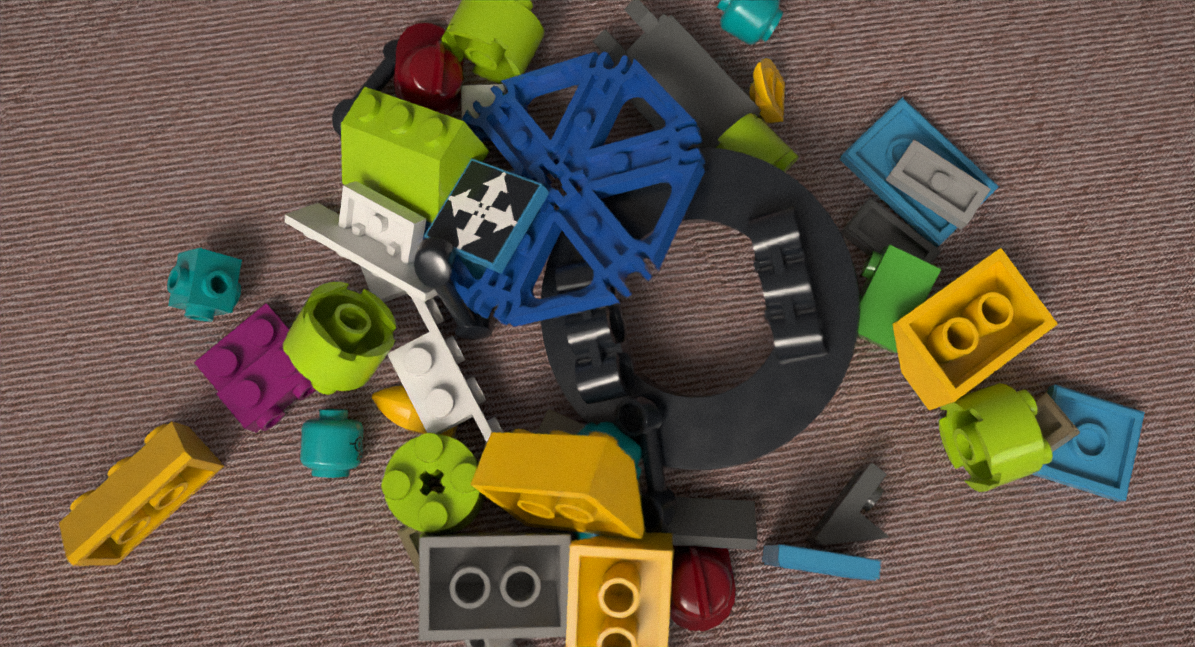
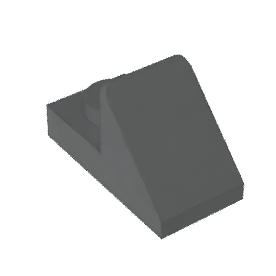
M872 462L860 466L807 536L806 540L812 545H825L889 538L885 532L859 513L861 509L866 512L869 511L880 499L884 489L879 485L887 474Z

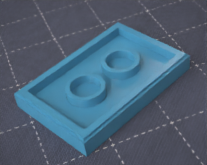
M901 98L841 155L839 160L914 231L937 248L957 227L886 181V178L912 141L915 139L990 188L991 190L983 202L999 186L904 98Z

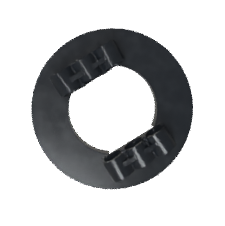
M695 147L688 148L686 151L696 148L700 149L705 158V164L702 165L705 172L680 225L691 223L723 225L743 233L752 240L755 261H753L754 269L760 278L765 299V319L769 322L775 344L764 364L749 379L731 390L707 396L687 395L662 387L644 373L635 374L620 303L542 320L541 328L544 346L554 376L567 400L587 424L611 422L617 426L615 410L618 403L629 397L643 396L652 401L662 415V425L657 429L663 466L686 470H710L743 464L771 453L801 433L821 414L842 383L853 357L860 320V296L854 264L841 232L826 209L800 182L762 159L721 148ZM658 183L601 198L600 200L632 238L641 240L649 237L655 230L672 193V186L668 183ZM562 230L546 265L541 299L582 290L589 286L594 277L593 269ZM613 285L610 287V290L620 302L618 290ZM639 436L630 437L640 446Z

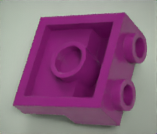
M267 303L194 362L218 391L216 395L245 429L255 433L260 429L266 431L275 426L285 416L283 410L297 398L298 400L306 399L316 391L311 381L295 368L289 356L283 350V342L290 328Z

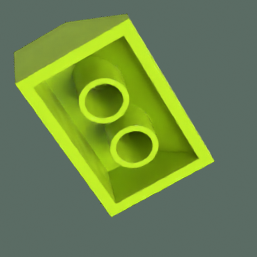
M368 87L363 88L341 122L342 184L346 185L357 181L421 215L430 223L434 221L471 158L483 162L489 152L464 121Z

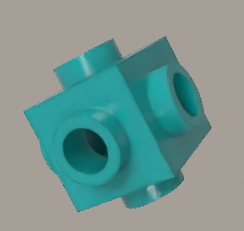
M202 248L178 253L176 266L171 270L167 281V290L171 293L168 306L185 310L184 317L204 322H212L214 316L233 313V308L238 303L241 295V285L238 280L242 260Z

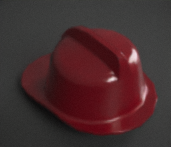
M432 23L411 25L399 36L396 47L394 74L396 98L450 116L458 107L461 98V86L464 80L463 59L460 63L459 59L449 49L444 48L441 40L445 33L444 28Z
M672 545L669 617L677 625L690 631H707L719 626L730 615L735 603V581L728 548Z

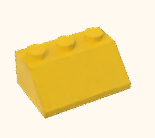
M999 248L892 325L901 373L927 409L932 410L958 400L1058 325V323L1002 248Z
M173 421L169 424L158 426L147 435L144 440L146 445L135 455L123 458L111 467L107 473L109 478L96 490L85 492L71 504V512L59 522L66 559L72 566L117 565L218 473L224 465L189 426Z
M514 429L512 433L491 432L470 485L525 526L642 539L645 530L634 460L617 446L618 441L612 436L602 432H590L589 436H578L559 430H552L550 434H534L523 429Z
M644 532L642 539L601 535L570 543L566 647H668L673 533Z

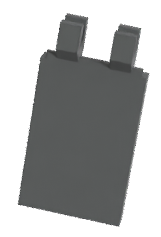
M633 0L624 9L644 31L627 50L606 29L593 40L594 44L602 52H608L614 62L613 68L619 64L623 55L628 56L631 63H633L635 58L695 120L700 129L699 133L702 136L703 142L692 145L689 148H716L720 144L717 139L734 123L749 113L757 115L761 112L760 108L672 15L667 17L663 13L657 19L640 0ZM639 97L629 99L656 131L665 127V121L644 99Z

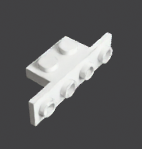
M357 181L343 185L340 215L319 203L285 214V223L303 232L306 237L317 240L336 251L339 256L350 259L371 271L374 276L385 279L403 289L409 296L425 302L438 295L434 288L424 285L419 280L414 269L415 255L419 243L423 240L426 218Z
M411 297L429 332L389 352L387 355L427 433L442 434L474 417L486 442H488L491 432L503 431L496 417L486 420L479 404L486 401V398L475 377L472 376L467 380L464 378L458 364L465 361V358L454 337L452 336L445 340L437 325L445 320L433 298L424 302Z

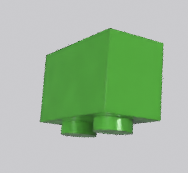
M892 245L883 247L880 253L873 250L861 272V275L867 279L859 293L860 320L858 337L889 352L898 353L892 324L926 301L941 269Z

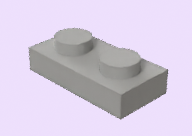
M915 139L886 178L887 182L961 230L969 223L991 190Z

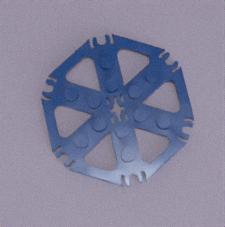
M595 51L502 80L501 82L508 90V93L504 94L497 86L490 88L495 95V100L490 106L483 107L477 100L473 103V109L479 115L477 119L468 109L466 110L461 120L468 125L481 142L492 141L513 167L514 171H510V173L543 184L549 191L547 198L502 274L486 268L482 278L475 279L460 256H455L450 279L467 307L474 313H478L487 319L493 307L498 305L494 317L504 325L510 323L513 327L620 303L612 294L610 287L614 285L621 295L629 297L632 293L625 285L626 277L629 274L640 272L647 281L650 280L652 274L643 262L645 258L649 259L659 271L705 172L702 166L705 164V158L700 149L686 150L692 145L702 143L703 140L695 120L635 58L633 63H631L629 57L623 55L619 64L613 68L614 62L608 52H602L598 55ZM578 85L550 140L528 114L529 103L538 96ZM639 97L644 99L665 121L663 129L604 145L622 106L631 98ZM551 173L555 179L558 178L563 184L561 187L567 195L563 197L558 190L555 191L550 185L552 182L546 175ZM658 183L670 184L672 186V193L655 230L649 237L641 240L632 238L600 200L601 198ZM578 186L582 189L579 193L575 189ZM556 204L559 206V209L557 211L553 207ZM426 222L424 234H426L432 223ZM562 230L593 269V280L589 286L582 290L544 299L535 298L533 294L535 283Z

